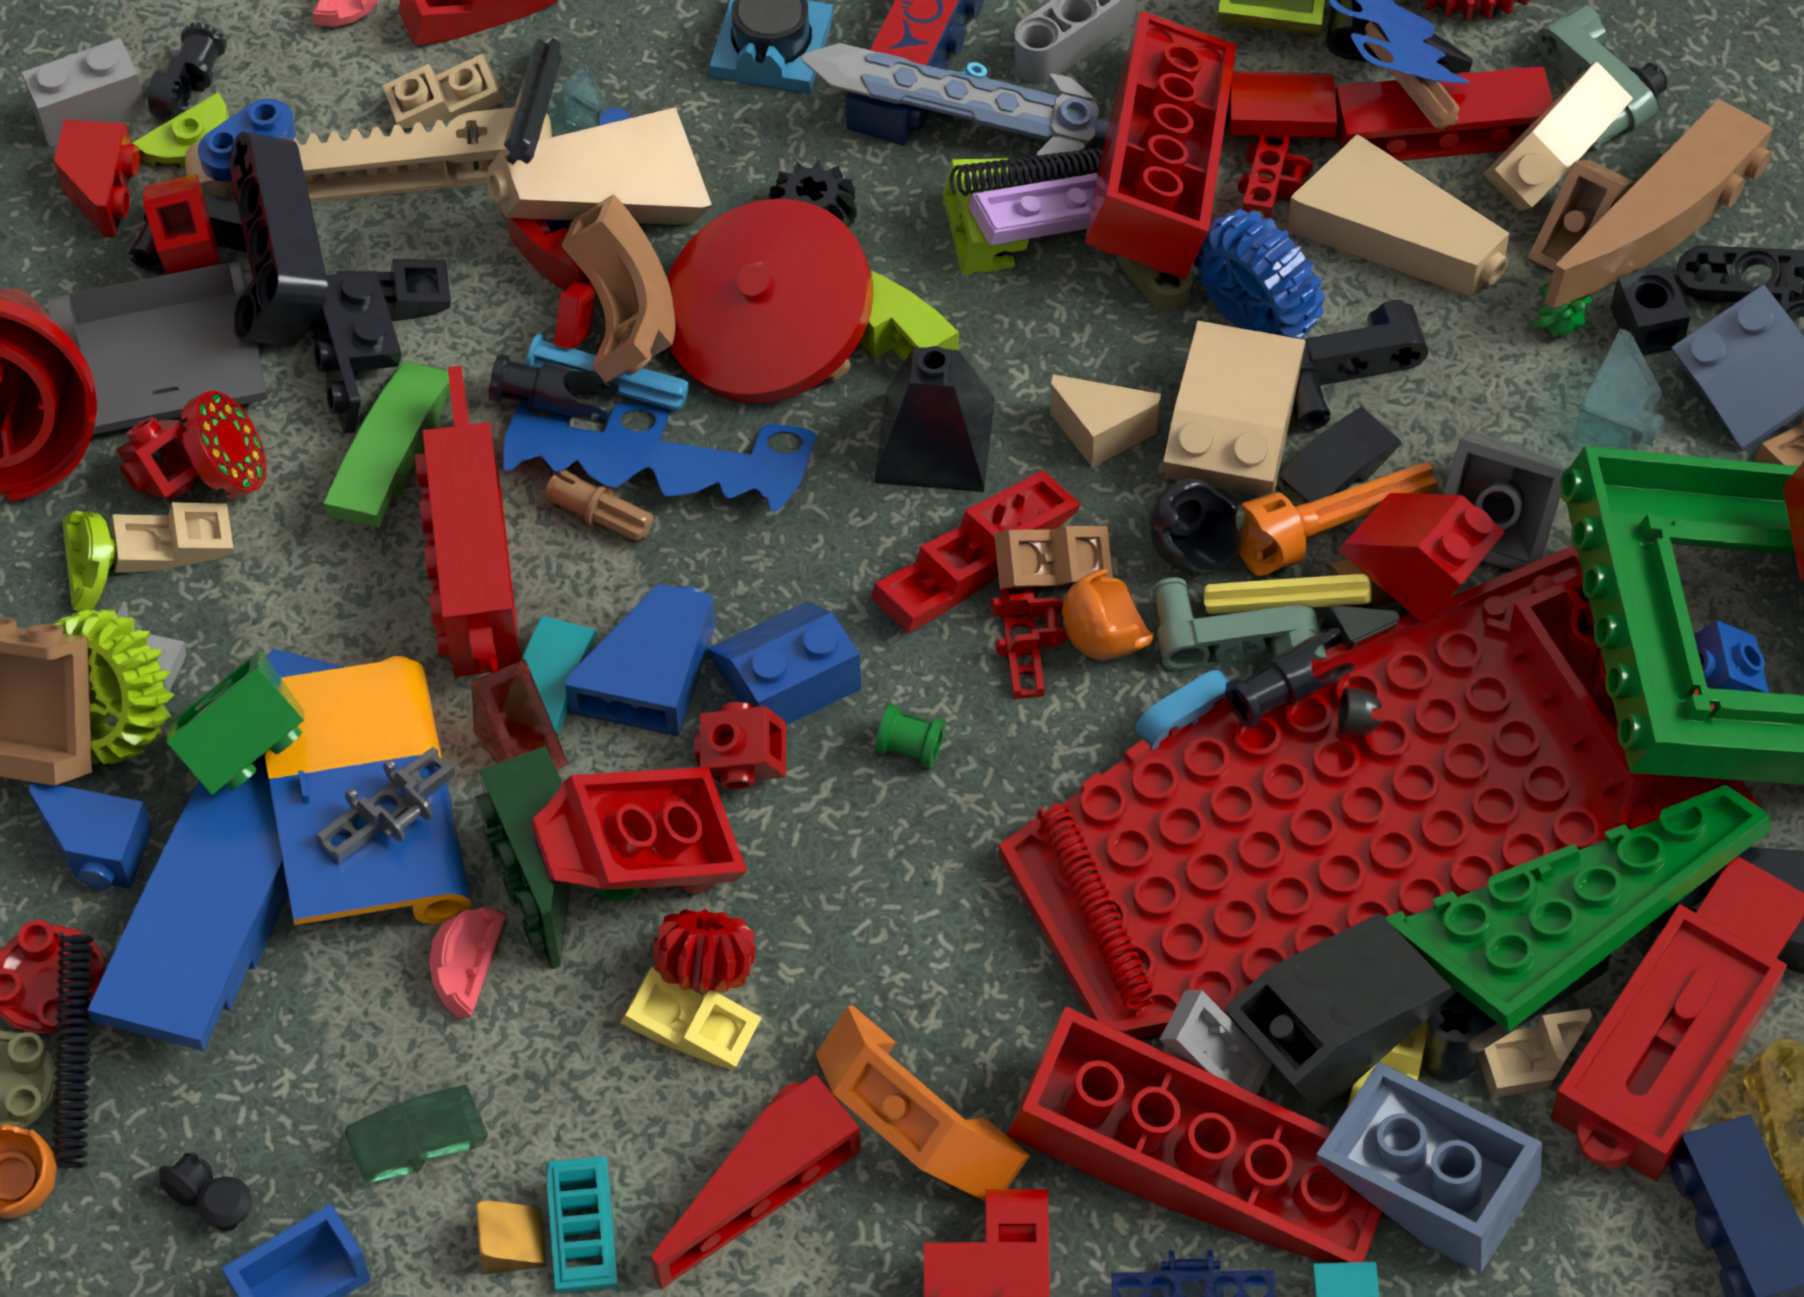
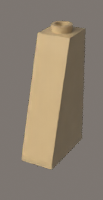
M676 107L539 140L534 158L528 164L521 160H517L514 165L508 163L505 159L507 148L502 149L488 167L487 173L489 192L496 202H500L505 218L573 220L576 216L615 194L637 223L689 225L697 222L712 205Z
M1358 134L1298 189L1290 199L1287 229L1293 233L1470 297L1485 283L1489 285L1495 284L1501 278L1509 263V258L1506 257L1509 232Z

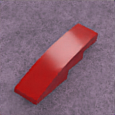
M1042 470L966 509L959 527L920 546L915 563L876 582L871 599L909 634L950 610L998 576L994 533L1006 530H1051L1060 528L1078 512L1080 503Z

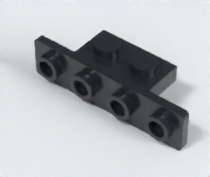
M376 270L327 275L328 290L325 304L319 315L307 329V331L314 332L316 339L314 343L316 368L318 372H325L328 379L326 398L329 412L332 415L338 414L343 433L355 432L361 404L353 371L399 367L402 354Z

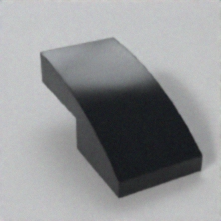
M393 259L390 272H377L392 321L420 318L450 308L451 299L446 260ZM337 271L336 274L364 271Z
M1361 406L1321 434L1278 475L1303 500L1311 503L1347 490L1357 478L1365 482L1396 451L1402 442Z

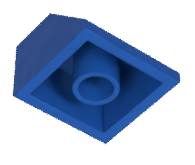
M804 602L707 648L709 656L738 702L750 703L755 707L766 706L786 721V725L861 690L859 652L834 614L810 602Z

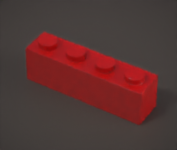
M1544 66L1531 68L1516 67L1499 71L1462 72L1456 74L1469 81L1470 83L1468 84L1439 81L1459 106V112L1457 113L1459 120L1453 126L1448 125L1442 130L1432 125L1397 80L1337 85L1336 135L1339 149L1341 150L1358 134L1398 161L1506 151L1553 104Z

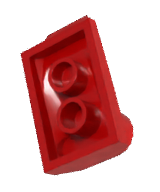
M709 767L570 775L563 781L550 802L533 817L531 823L549 878L554 881L575 883L598 889L678 886L688 893L700 894L709 890L716 883L734 882L747 872Z

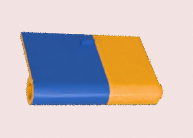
M393 656L377 663L281 677L304 710V721L298 725L303 733L279 754L275 755L271 749L264 753L294 925L412 906L413 915L416 920L426 924H439L458 912L470 910L472 902L447 782L426 797L432 803L430 808L433 817L430 820H425L420 816L403 829L405 839L401 842L396 841L391 836L388 838L381 831L339 864L317 843V834L351 809L345 798V792L354 788L358 793V800L363 796L369 800L391 783L383 770V764L389 759L395 763L396 771L400 768L404 769L432 747L438 750V756L442 759L423 666L407 657ZM426 766L420 771V776L426 780L438 771L439 768L436 766ZM398 789V793L404 797V794ZM389 799L381 800L376 804V806L380 805L389 814L394 813L398 807L394 801ZM361 817L353 822L354 828L358 831L367 825ZM339 833L331 838L330 843L336 848L351 836Z

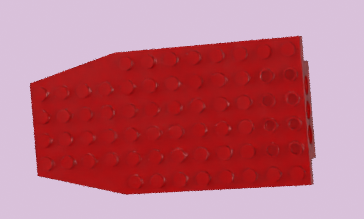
M1572 545L1450 597L1425 625L1412 614H1409L1399 619L1395 630L1389 633L1385 631L1363 641L1357 648L1352 650L1350 648L1346 649L1344 644L1341 643L1325 650L1327 659L1311 661L1315 677L1343 663H1353L1354 669L1293 706L1283 704L1263 715L1261 723L1254 728L1249 729L1245 727L1234 715L1227 700L1219 699L1215 702V706L1198 718L1197 724L1193 725L1191 722L1181 729L1175 726L1169 730L1168 736L1160 741L1159 747L1151 750V746L1142 739L1125 752L1124 759L1103 774L1098 771L1081 784V790L1063 803L1071 807L1070 812L1074 814L1073 820L1078 822L1077 828L1081 829L1080 835L1085 837L1083 843L1088 844L1087 850L1092 852L1091 858L1096 860L1094 866L1099 868L1098 874L1103 876L1101 881L1106 883L1105 889L1110 891L1108 897L1113 898L1112 904L1117 906L1116 912L1121 915L1119 920L1124 922L1123 928L1128 930L1126 936L1132 938L1130 944L1135 945L1134 952L1139 954L1138 960L1143 962L1141 967L1146 969L1145 975L1150 977L1149 984L1154 986L1148 996L1140 1000L1128 1001V1003L1137 1004L1152 998L1154 1001L1150 1005L1139 1009H1130L1122 1004L1123 999L1119 997V991L1115 989V983L1111 980L1112 975L1108 973V967L1104 965L1101 952L1093 941L1094 936L1090 934V928L1086 926L1083 913L1075 902L1076 897L1072 895V889L1068 886L1065 874L1061 871L1058 859L1054 856V851L1051 849V843L1047 841V835L1044 834V828L1041 827L1040 820L1037 817L999 844V858L1089 1017L1135 1039L1161 1035L1164 1032L1185 990H1203L1234 1021L1224 1008L1268 968L1378 913L1384 918L1400 911L1404 913L1405 917L1411 916L1433 907L1432 899L1452 891L1457 897L1488 886L1490 876L1575 844L1579 850L1605 840V832L1624 824L1629 830L1660 819L1662 809L1724 785H1728L1759 807V805L1742 780L1629 773L1625 751L1619 745L1617 738L1618 721L1613 700L1606 691V670L1601 649L1594 640L1595 623L1590 602L1583 593V572L1578 551ZM1344 688L1366 690L1373 693L1379 699L1382 709L1372 708L1371 718L1382 720L1375 731L1361 736L1340 734L1338 729V707ZM1698 689L1693 694L1699 695ZM1710 704L1711 710H1713L1715 706ZM1055 803V804L1052 805L1050 808H1052V807H1054V806H1056V805H1060V804H1059V803ZM1065 809L1058 810L1049 815L1047 818L1053 817L1056 814L1064 812ZM1064 817L1058 821H1055L1051 825L1058 824L1059 822L1064 821L1069 817ZM1069 824L1061 829H1058L1055 833L1061 832L1062 830L1071 827L1072 824ZM1071 832L1070 834L1061 837L1059 840H1063L1071 835H1074L1076 832ZM1079 839L1074 840L1073 842H1070V843L1064 845L1062 848H1065V847H1068V846H1070V845H1072V844H1074V843H1077V842L1079 841ZM1079 847L1073 851H1070L1066 855H1071L1077 851H1080L1083 847ZM1082 855L1076 859H1073L1069 863L1076 862L1084 858L1086 855ZM1090 862L1085 863V864H1083V865H1081V866L1076 867L1073 871L1079 870V869H1081V868H1083V867L1089 865ZM1094 870L1083 873L1077 878L1084 877L1092 873ZM1093 878L1089 881H1086L1080 886L1087 885L1095 881L1097 878ZM1096 886L1092 889H1089L1084 894L1090 893L1100 888V886ZM1104 893L1092 897L1087 902L1100 898ZM1105 901V902H1102V903H1100V904H1097V905L1094 906L1092 909L1101 907V906H1103L1104 904H1106L1108 901ZM1111 909L1100 912L1095 917L1102 916L1111 911ZM1115 917L1108 918L1099 923L1098 925L1105 924L1114 919ZM1118 925L1111 926V927L1107 928L1106 930H1104L1103 932H1108V931H1110V930H1113V929L1116 928ZM1117 933V934H1115V935L1109 937V938L1106 939V940H1111V939H1113V938H1116V937H1118L1119 935H1121L1122 933ZM1120 941L1111 946L1110 948L1117 947L1123 944L1125 941ZM1130 948L1119 951L1114 956L1120 955L1128 951ZM1133 956L1127 957V958L1121 960L1120 962H1118L1117 964L1126 962V961H1128L1129 959H1131ZM1137 964L1131 965V966H1129V967L1123 969L1121 972L1127 971V970H1129V969L1135 967ZM1140 972L1135 973V974H1132V975H1130L1129 977H1127L1126 979H1130V978H1132V977H1135V976L1138 975ZM1144 980L1138 981V982L1132 984L1131 986H1129L1128 988L1134 987V986H1136V985L1142 983ZM1148 988L1142 989V990H1140V991L1134 993L1133 995L1140 994V993L1144 992L1145 990H1147Z

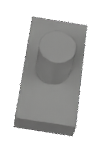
M1203 990L1184 991L1159 1039L1164 1044L1163 1052L1256 1095L1273 1064Z

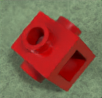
M151 417L140 422L126 433L130 441L116 449V451L124 461V464L120 466L121 473L135 492L141 493L143 491L146 496L167 497L170 500L185 493L196 484L194 478L199 474L192 466L183 445L182 433L188 430L187 424H182L179 420L157 421L155 417ZM156 450L160 453L158 465L151 456Z
M744 702L726 703L721 706V711L700 713V733H697L694 739L696 761L700 767H709L712 778L718 781L721 787L726 789H750L755 786V781L784 778L786 777V721L766 706L755 707L753 704Z

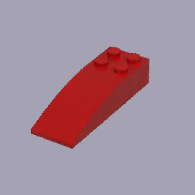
M1140 10L1130 40L1105 137L1085 244L1099 248L1107 254L1119 255L1147 265L1155 271L1170 273L1186 279L1209 232L1236 44Z
M1067 1006L1048 1035L1006 1134L1008 1137L1165 1208L1259 1242L1327 1263L1364 1262L1382 1213L1380 1209L1317 1161L1316 1154L1332 1132L1331 1129Z

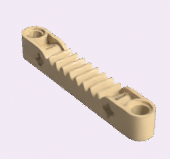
M515 107L464 113L450 121L447 127L442 120H437L433 130L430 132H426L421 122L415 123L411 134H405L399 124L394 125L390 136H384L379 127H373L369 138H363L358 129H352L348 140L342 141L337 131L330 133L326 143H321L315 133L309 135L305 145H300L294 137L293 141L297 143L310 202L487 184L488 167L500 151L506 149L503 144ZM547 113L539 140L552 137L551 120ZM470 129L475 130V141H471ZM199 142L191 145L185 152V175L198 173L203 193L237 201L233 181L223 182L208 177L201 166L198 154ZM473 161H478L479 169H474Z

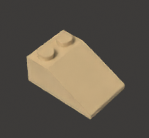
M1197 321L1163 461L1165 479L1180 481L1188 477L1193 479L1199 478L1214 488L1256 496H1264L1275 492L1306 340Z

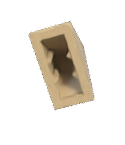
M1053 374L1050 414L1092 467L1157 434L1161 394Z

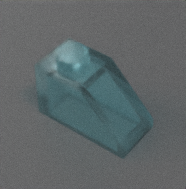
M1623 329L1619 330L1580 407L1574 440L1592 447L1641 451L1644 444L1654 447L1665 421V416L1657 414L1662 390L1631 332Z

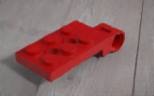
M985 1189L986 1242L924 1243V1297H1050L1048 1189Z

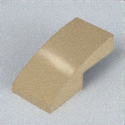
M172 502L168 515L113 514L109 526L110 538H113L116 544V553L113 561L115 573L157 571L217 560L232 555L234 549L227 503Z

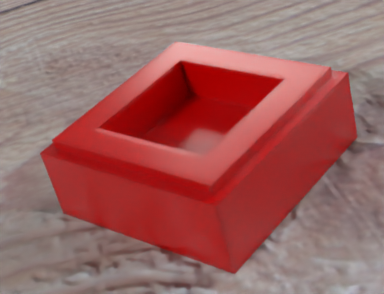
M576 281L560 294L554 346L572 350L591 334L596 290L592 284Z

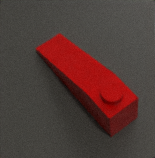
M817 1074L802 1084L796 1082L787 1085L774 1096L771 1105L766 1107L652 1253L651 1261L654 1279L661 1289L861 1153L860 1127Z

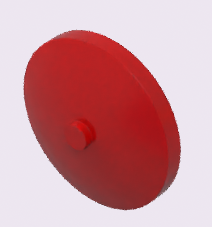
M767 199L734 208L715 218L695 234L678 255L670 270L667 281L671 290L675 313V336L673 344L669 348L684 371L696 383L714 395L728 400L743 403H768L791 398L806 392L830 377L842 366L855 350L865 332L871 315L874 296L873 278L868 259L849 228L832 213L814 204L793 199Z

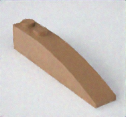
M1718 99L1555 265L1544 304L1551 308H1556L1615 283L1618 276L1627 275L1634 270L1646 267L1696 232L1723 205L1731 207L1742 193L1746 181L1749 178L1757 180L1766 169L1772 156V152L1767 150L1773 128Z

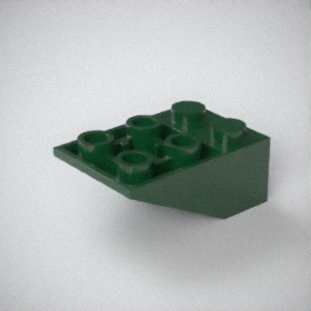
M546 746L479 770L483 794L475 796V801L484 823L481 826L487 848L493 859L499 857L504 869V872L501 873L502 879L513 906L520 904L525 917L522 920L528 942L534 953L544 950L552 969L561 966L572 883L554 881L549 878L531 826L533 817L550 802L562 784Z

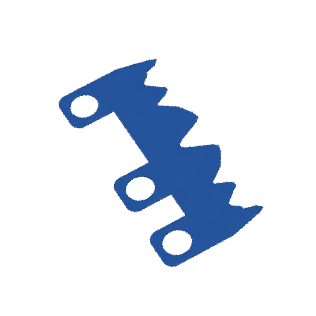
M1328 0L1331 6L1340 13L1378 23L1389 42L1356 33L1351 34V39L1357 49L1368 62L1434 81L1470 83L1465 78L1451 73L1448 69L1438 64L1436 61L1446 56L1445 53L1423 42V40L1433 36V24L1396 5L1393 2L1395 0H1356L1362 7L1361 12L1348 10L1335 0ZM1369 42L1381 46L1392 55L1394 61L1387 63L1376 59L1365 50L1363 44Z
M520 402L504 437V469L506 472L512 470L521 461H527L536 456H541L554 472H560L575 461H578L590 477L605 486L616 488L639 471L651 468L655 472L661 492L665 496L695 493L715 483H720L725 497L731 499L749 490L757 489L762 496L768 498L769 508L775 513L782 508L801 484L816 435L812 430L806 428L767 424L760 429L752 454H744L660 441L669 418V412L659 406L621 402L613 408L605 431L599 432L568 427L572 418L559 415L554 417L537 416L531 412L530 404ZM643 410L651 413L655 417L656 422L650 429L632 431L625 428L621 424L620 419L629 411ZM789 432L798 435L802 439L803 445L793 453H779L773 451L768 446L767 441L773 434Z

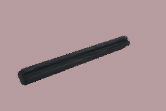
M539 38L532 48L503 144L507 148L505 159L512 165L517 160L528 164L535 155L562 56L558 53L561 44L554 38L548 43Z

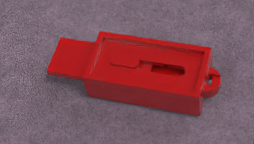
M454 366L447 367L454 426L423 430L425 453L415 454L418 485L421 487L422 500H419L423 532L426 533L427 541L424 551L428 579L431 580L432 588L429 599L434 628L436 627L440 658L451 657L454 677L518 669L521 662L501 484L490 422L471 424L462 367Z
M1737 856L1727 864L1696 913L1679 904L1557 1090L1550 1119L1576 1134V1147L1580 1155L1582 1154L1593 1164L1605 1167V1170L1617 1169L1627 1164L1654 1181H1659L1676 1153L1682 1134L1690 1132L1777 995L1787 964L1778 960V957L1804 918L1803 892Z

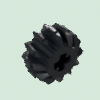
M819 159L813 168H805L797 161L793 173L779 171L776 185L770 187V192L767 196L768 199H793L814 204L832 213L848 228L849 225L855 223V218L857 217L855 187L852 185V180L843 179L839 166L825 171Z

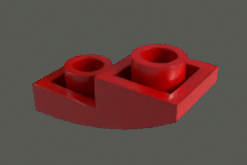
M506 218L509 236L517 249L549 281L563 290H566L576 281L591 284L585 273L562 247L567 234L565 227L551 233L545 219Z

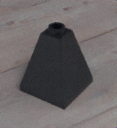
M938 346L927 348L914 347L888 386L877 456L875 483L984 492L995 397L959 350L944 349Z

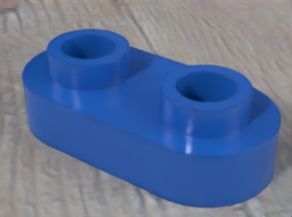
M261 99L251 103L205 134L198 145V154L204 173L217 181H232L229 163L230 151L236 136L240 132L245 131L293 140L296 134V127L290 107L277 99Z

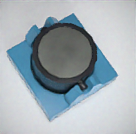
M730 0L709 65L710 77L811 94L816 73L802 61V55L825 47L833 20V4L807 0Z

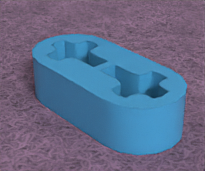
M1219 670L1203 674L1151 706L1136 723V734L1141 740L1144 739L1151 746V750L1159 747L1160 741L1168 736L1169 730L1177 726L1178 729H1181L1191 722L1195 725L1198 723L1199 717L1215 706V702L1221 698L1227 700L1225 690L1226 683L1229 680Z

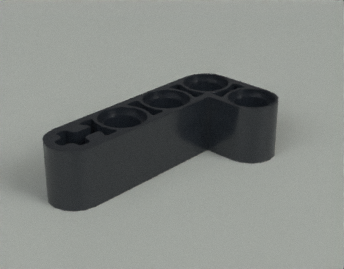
M244 131L236 136L232 144L229 163L253 280L236 304L233 319L234 332L239 340L293 347L321 312L328 290L327 275L297 143L293 140Z

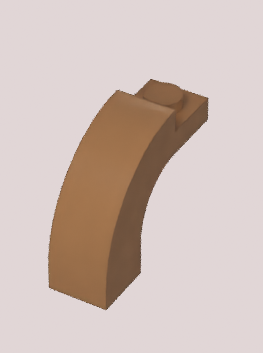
M613 194L573 218L562 243L564 250L592 283L603 307L606 322L605 336L592 368L605 383L622 373L629 376L641 370L651 357L672 346L675 336V312L672 294L663 267L637 221Z

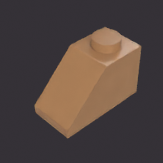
M1591 160L1574 161L1528 258L1554 271L1555 265L1636 182Z

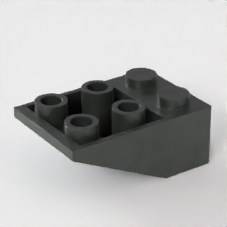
M1378 913L1268 968L1230 1002L1224 1010L1320 1115L1447 1001L1455 991L1407 940Z

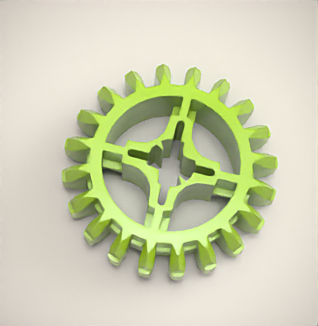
M86 609L73 613L72 616L57 620L53 625L62 626L63 634L87 637L88 648L92 649L90 658H88L92 763L102 762L103 765L107 763L116 764L143 753L144 749L149 748L150 743L155 742L162 735L160 725H163L166 720L172 717L163 705L174 696L172 692L164 687L163 680L172 672L161 669L157 660L163 650L150 649L148 646L150 631H135L133 617L125 618L122 616L118 618L115 610L90 611ZM109 715L119 718L115 727L107 724Z

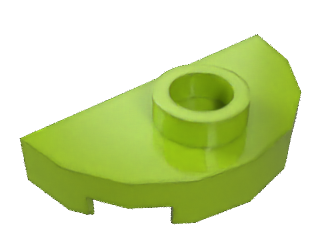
M217 92L132 142V145L139 147L140 159L149 165L155 166L156 162L163 164L180 163L181 168H185V152L196 142H199L205 134L229 119L226 104L220 93Z
M73 510L62 519L71 605H73V610L82 611L89 609L92 611L101 597L107 580L108 570L113 564L116 544L114 539L110 538L107 522L100 514Z

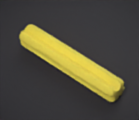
M1366 574L1208 584L1204 589V605L1206 612L1209 614L1241 613L1292 605H1304L1311 608L1361 605L1370 603L1372 597L1371 580Z

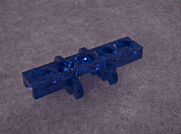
M1212 1249L1207 1250L1205 1259H1175L1174 1251L1168 1250V1261H1161V1271L1168 1272L1111 1273L1112 1297H1122L1119 1293V1288L1142 1287L1143 1293L1140 1297H1154L1150 1292V1287H1161V1297H1186L1181 1290V1286L1184 1282L1192 1279L1198 1280L1204 1285L1205 1293L1201 1297H1224L1223 1286H1236L1237 1291L1232 1297H1251L1245 1292L1244 1286L1267 1285L1268 1292L1263 1297H1276L1274 1270L1214 1271L1220 1270V1260H1213Z

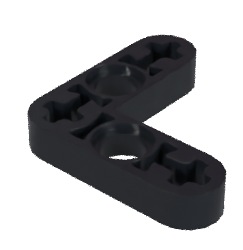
M1702 245L1687 250L1678 261L1677 274L1681 287L1689 296L1702 301L1739 302L1761 287L1746 285L1741 279L1743 273L1753 265L1767 266L1771 269L1772 275L1767 283L1763 285L1768 288L1793 322L1800 317H1804V250ZM1732 264V284H1726L1724 276L1728 275L1727 265ZM1701 265H1710L1712 273L1706 274L1705 281H1696L1694 273L1699 272Z

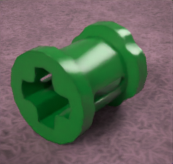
M889 704L880 723L875 743V753L886 755L888 751L921 760L922 767L932 769L943 742L946 720L935 718L933 722L900 713L899 706Z

